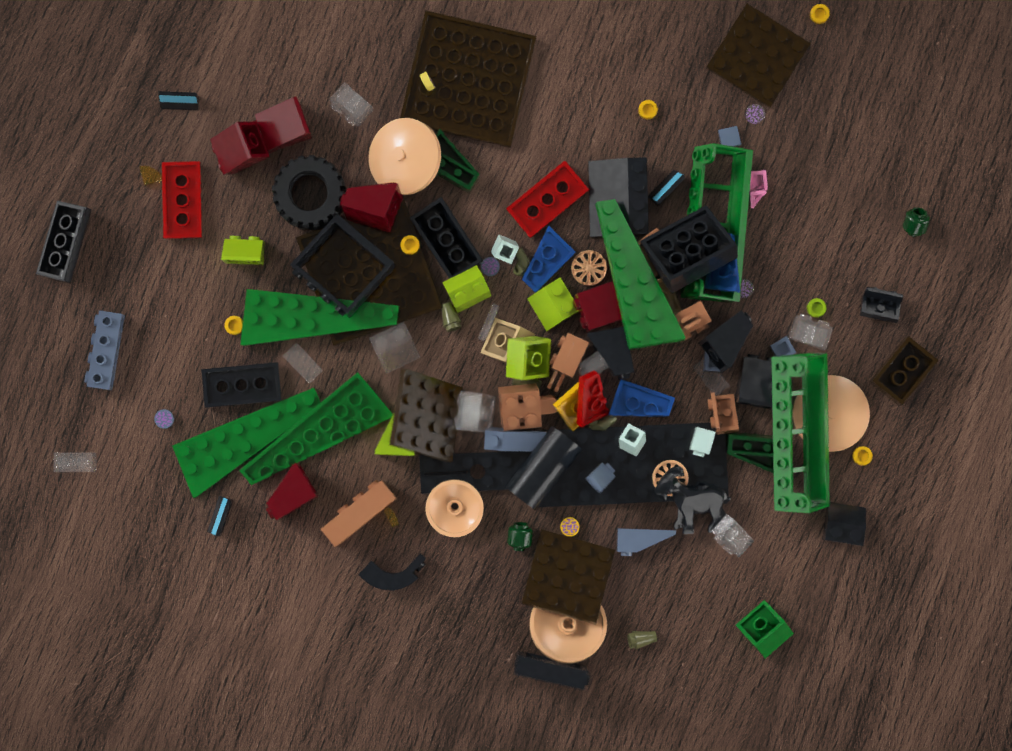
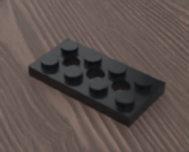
M278 362L201 369L205 408L282 401ZM258 378L266 380V386L262 389L257 388L255 385ZM239 380L247 382L245 390L240 391L237 389L236 384ZM221 381L226 382L228 385V389L225 392H219L217 389V385Z

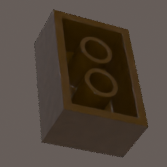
M908 336L902 340L869 382L894 403L901 406L939 360Z

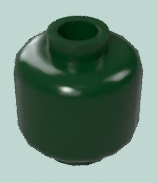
M920 207L908 210L904 218L903 229L913 237L925 234L930 221L929 214Z
M514 522L508 528V545L513 547L515 551H525V548L532 545L533 529L529 527L528 523Z

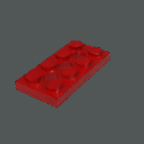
M200 161L162 162L163 239L202 238ZM185 176L187 183L184 186H178L176 182L178 177ZM180 195L187 197L185 205H178L177 198ZM179 215H187L188 220L185 224L178 223L177 218Z
M563 161L508 206L506 210L531 239L587 193L589 189L568 163ZM561 182L566 183L568 186V190L564 193L557 190V185ZM546 194L553 197V202L549 205L542 202V197ZM529 207H536L538 215L535 217L529 216L527 213Z

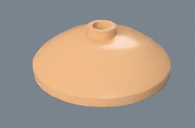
M447 480L438 484L427 498L426 516L429 523L437 532L448 537H461L471 533L479 525L483 516L484 507L480 493L470 483L462 480ZM457 503L459 507L453 509L451 505Z

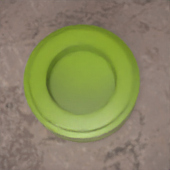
M812 299L807 304V312L811 317L819 318L825 314L826 304L822 299Z

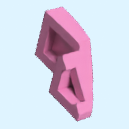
M766 170L751 171L750 208H754L762 196L767 193Z

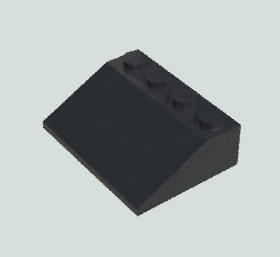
M647 157L588 161L590 237H603L596 210V202L615 199L634 237L649 234Z
M707 205L640 241L661 280L671 293L680 290L738 258L737 244Z

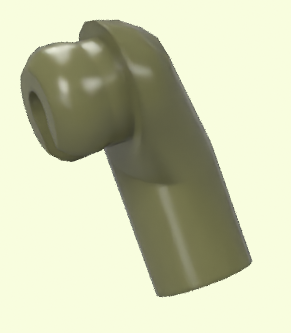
M521 247L516 253L518 262L513 269L516 276H523L530 264Z
M607 416L601 421L596 420L590 423L589 428L592 430H606L617 422V418L615 416Z

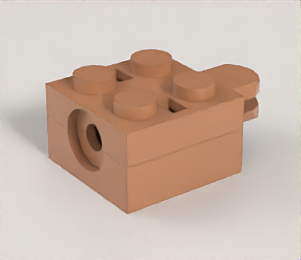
M701 301L675 314L685 334V340L691 338V333L694 331L698 334L708 329V324L712 321Z
M570 333L566 337L562 335L557 346L560 348L558 354L554 353L550 361V365H552L551 370L554 373L547 386L548 389H551L557 374H561L554 392H558L564 377L572 380L589 342Z
M536 383L498 387L500 419L504 431L542 427L541 415L557 412L553 406L557 398L554 395L540 396Z

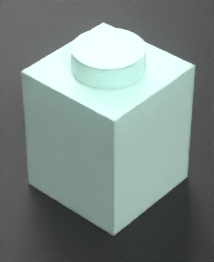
M498 234L491 253L495 258L512 264L519 246L516 241Z
M630 424L626 426L619 438L620 448L636 457L646 442L645 432Z
M695 427L689 450L693 451V455L704 457L705 454L709 455L716 432Z

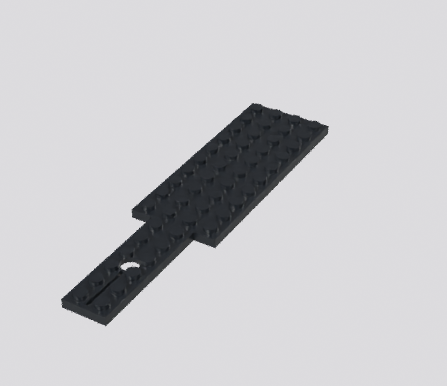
M711 422L634 426L644 431L646 435V442L636 457L619 446V438L626 426L609 427L606 430L581 428L572 431L571 429H560L559 431L576 443L582 451L539 507L674 501L673 496H667L665 500L663 496L656 495L652 481L654 469L658 464L666 460L678 461L686 468L689 477L687 486L697 485L698 482L703 481L719 486L729 496L726 434L716 435L715 433L710 454L700 457L693 455V451L689 450L695 427L716 432L715 428L711 429ZM538 430V431L548 432L549 430ZM532 451L453 454L452 462H444L419 455L421 494L430 493L438 484L454 479L470 483L477 491L508 490L505 486ZM602 462L604 465L608 463L615 470L613 474L616 477L604 490L597 492L585 478ZM667 463V468H668V470L670 469V466H671L670 463ZM475 464H480L485 468V475L481 479H474L470 474V469ZM661 466L659 470L665 473L664 468ZM656 473L655 477L660 478L662 475ZM684 478L678 479L682 483L685 482Z

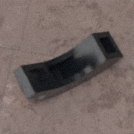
M420 553L405 570L399 573L386 572L371 560L358 575L371 586L381 590L402 589L411 585L419 578L413 572L415 570L419 572L426 565L424 562L426 557Z

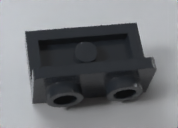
M866 287L862 295L860 316L897 323L904 295L895 291H884L876 287Z

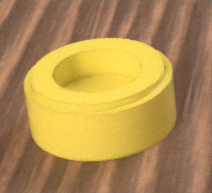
M428 73L420 74V78L427 91L435 89Z

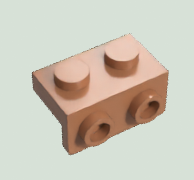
M714 392L711 393V399L707 400L709 411H713V417H710L711 429L715 428L716 435L739 432L734 394L715 396Z

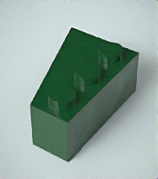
M439 129L436 136L441 147V162L436 175L470 194L480 174L444 135L442 130Z
M737 432L727 434V454L774 473L773 436Z

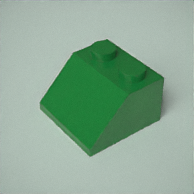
M765 600L736 624V627L765 659L794 634L787 623Z

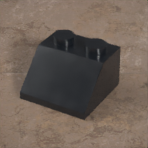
M830 502V506L826 509L822 540L863 546L866 531V508Z

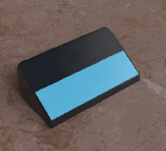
M159 92L161 109H199V96L197 93Z
M676 170L671 171L648 195V198L656 206H659L685 179V176Z
M219 496L208 527L209 533L215 536L222 535L233 503L232 499Z

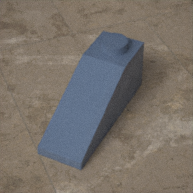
M490 427L485 430L484 449L533 451L547 432L520 429L504 431L503 428Z
M602 462L585 479L597 492H601L616 477L613 474L615 470L608 463L604 465Z
M617 528V552H621V556H632V552H639L676 535V530Z

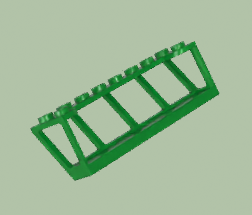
M715 143L694 147L692 154L693 169L690 174L692 180L689 190L690 202L687 215L702 208L703 188L729 191L727 222L721 223V225L726 229L727 233L735 235L741 292L753 150ZM716 154L732 156L730 185L704 183L705 165L711 164ZM701 278L680 289L681 298L728 303L740 302V293L720 291V296L703 293L704 283Z
M827 353L772 356L774 511L812 513L830 506ZM802 376V389L792 391L791 377ZM802 395L803 427L792 429V396ZM802 433L803 466L793 467L792 434ZM795 472L804 473V493L793 492V473Z

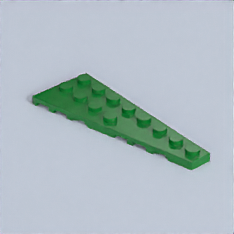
M616 200L596 202V210L629 350L684 341L686 339L685 334Z
M247 289L240 345L247 346L395 326L398 323L399 306L364 302L349 318L346 315L341 316L335 310L336 306L331 302L327 304L321 297ZM338 299L347 308L353 302L352 300Z
M357 372L239 471L253 485L289 468L295 463L303 461L392 418L393 413Z
M315 387L172 445L192 497L196 498L212 487L223 477L276 440L321 403Z

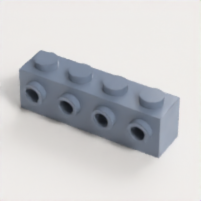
M100 310L99 315H95L94 326H97L96 333H93L91 337L93 350L88 355L90 368L85 374L87 387L113 390L125 315Z

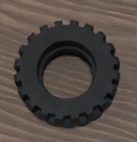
M309 155V157L298 156V159H291L285 167L282 166L279 169L280 173L275 176V183L272 186L273 202L279 214L290 225L302 230L310 229L312 231L317 228H324L336 214L341 215L342 206L340 205L342 195L346 194V187L341 173L331 162L329 163L322 157L317 158L315 155ZM307 175L317 176L322 179L328 191L325 203L320 208L312 211L299 208L292 199L293 185L298 179Z

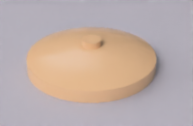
M399 118L387 123L377 132L370 146L369 167L375 181L378 184L398 183L402 195L415 194L426 188L433 181L440 167L441 147L436 134L425 123L415 119Z
M828 375L829 452L847 449L861 439L868 427L870 410L865 394L854 382L845 377ZM797 395L793 404L792 417L795 429L803 427L802 395Z
M602 605L596 624L533 607L529 622L530 634L536 647L546 657L560 663H577L591 657L599 649L606 635L607 618Z

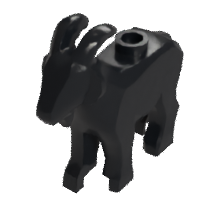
M676 466L670 468L661 477L655 487V494L663 496L666 500L667 494L672 493L678 509V517L673 526L674 530L683 528V534H694L693 518L695 513L709 512L712 516V522L708 526V533L720 532V525H728L726 513L722 505L730 502L731 497L726 495L724 489L703 481L698 482L697 485L686 486L676 478L677 476H684L683 468Z

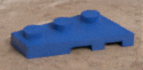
M549 225L522 278V281L535 293L576 253Z
M728 233L735 242V235ZM737 258L707 274L704 288L740 293Z
M621 379L608 416L669 417L675 398Z

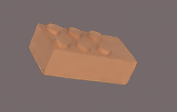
M383 480L372 482L365 494L360 492L352 499L354 503L350 506L345 504L337 511L339 515L321 528L334 547L342 544L397 499Z

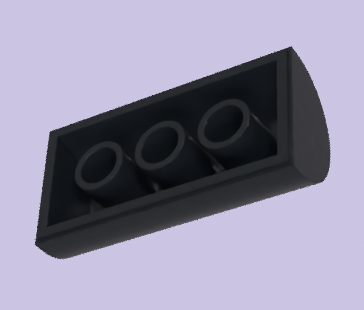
M442 197L410 217L449 279L476 265L479 266L483 262V259Z
M61 201L56 202L36 271L37 275L71 284L92 209Z
M552 426L505 488L536 510L582 449Z

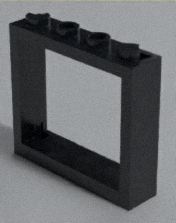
M338 214L332 218L290 264L293 269L292 273L298 279H305L308 282L306 285L313 292L316 290L322 294L320 297L327 304L331 302L336 306L335 310L341 316L346 315L349 318L396 268L395 263ZM338 228L384 267L348 308L302 269Z
M519 650L517 652L514 675L584 690L585 686H589L591 675L585 665L560 663L546 656Z

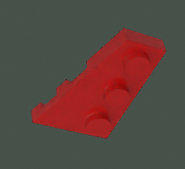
M594 370L579 377L576 424L581 428L607 416L610 411L606 407L607 400L602 393L603 386L600 375Z

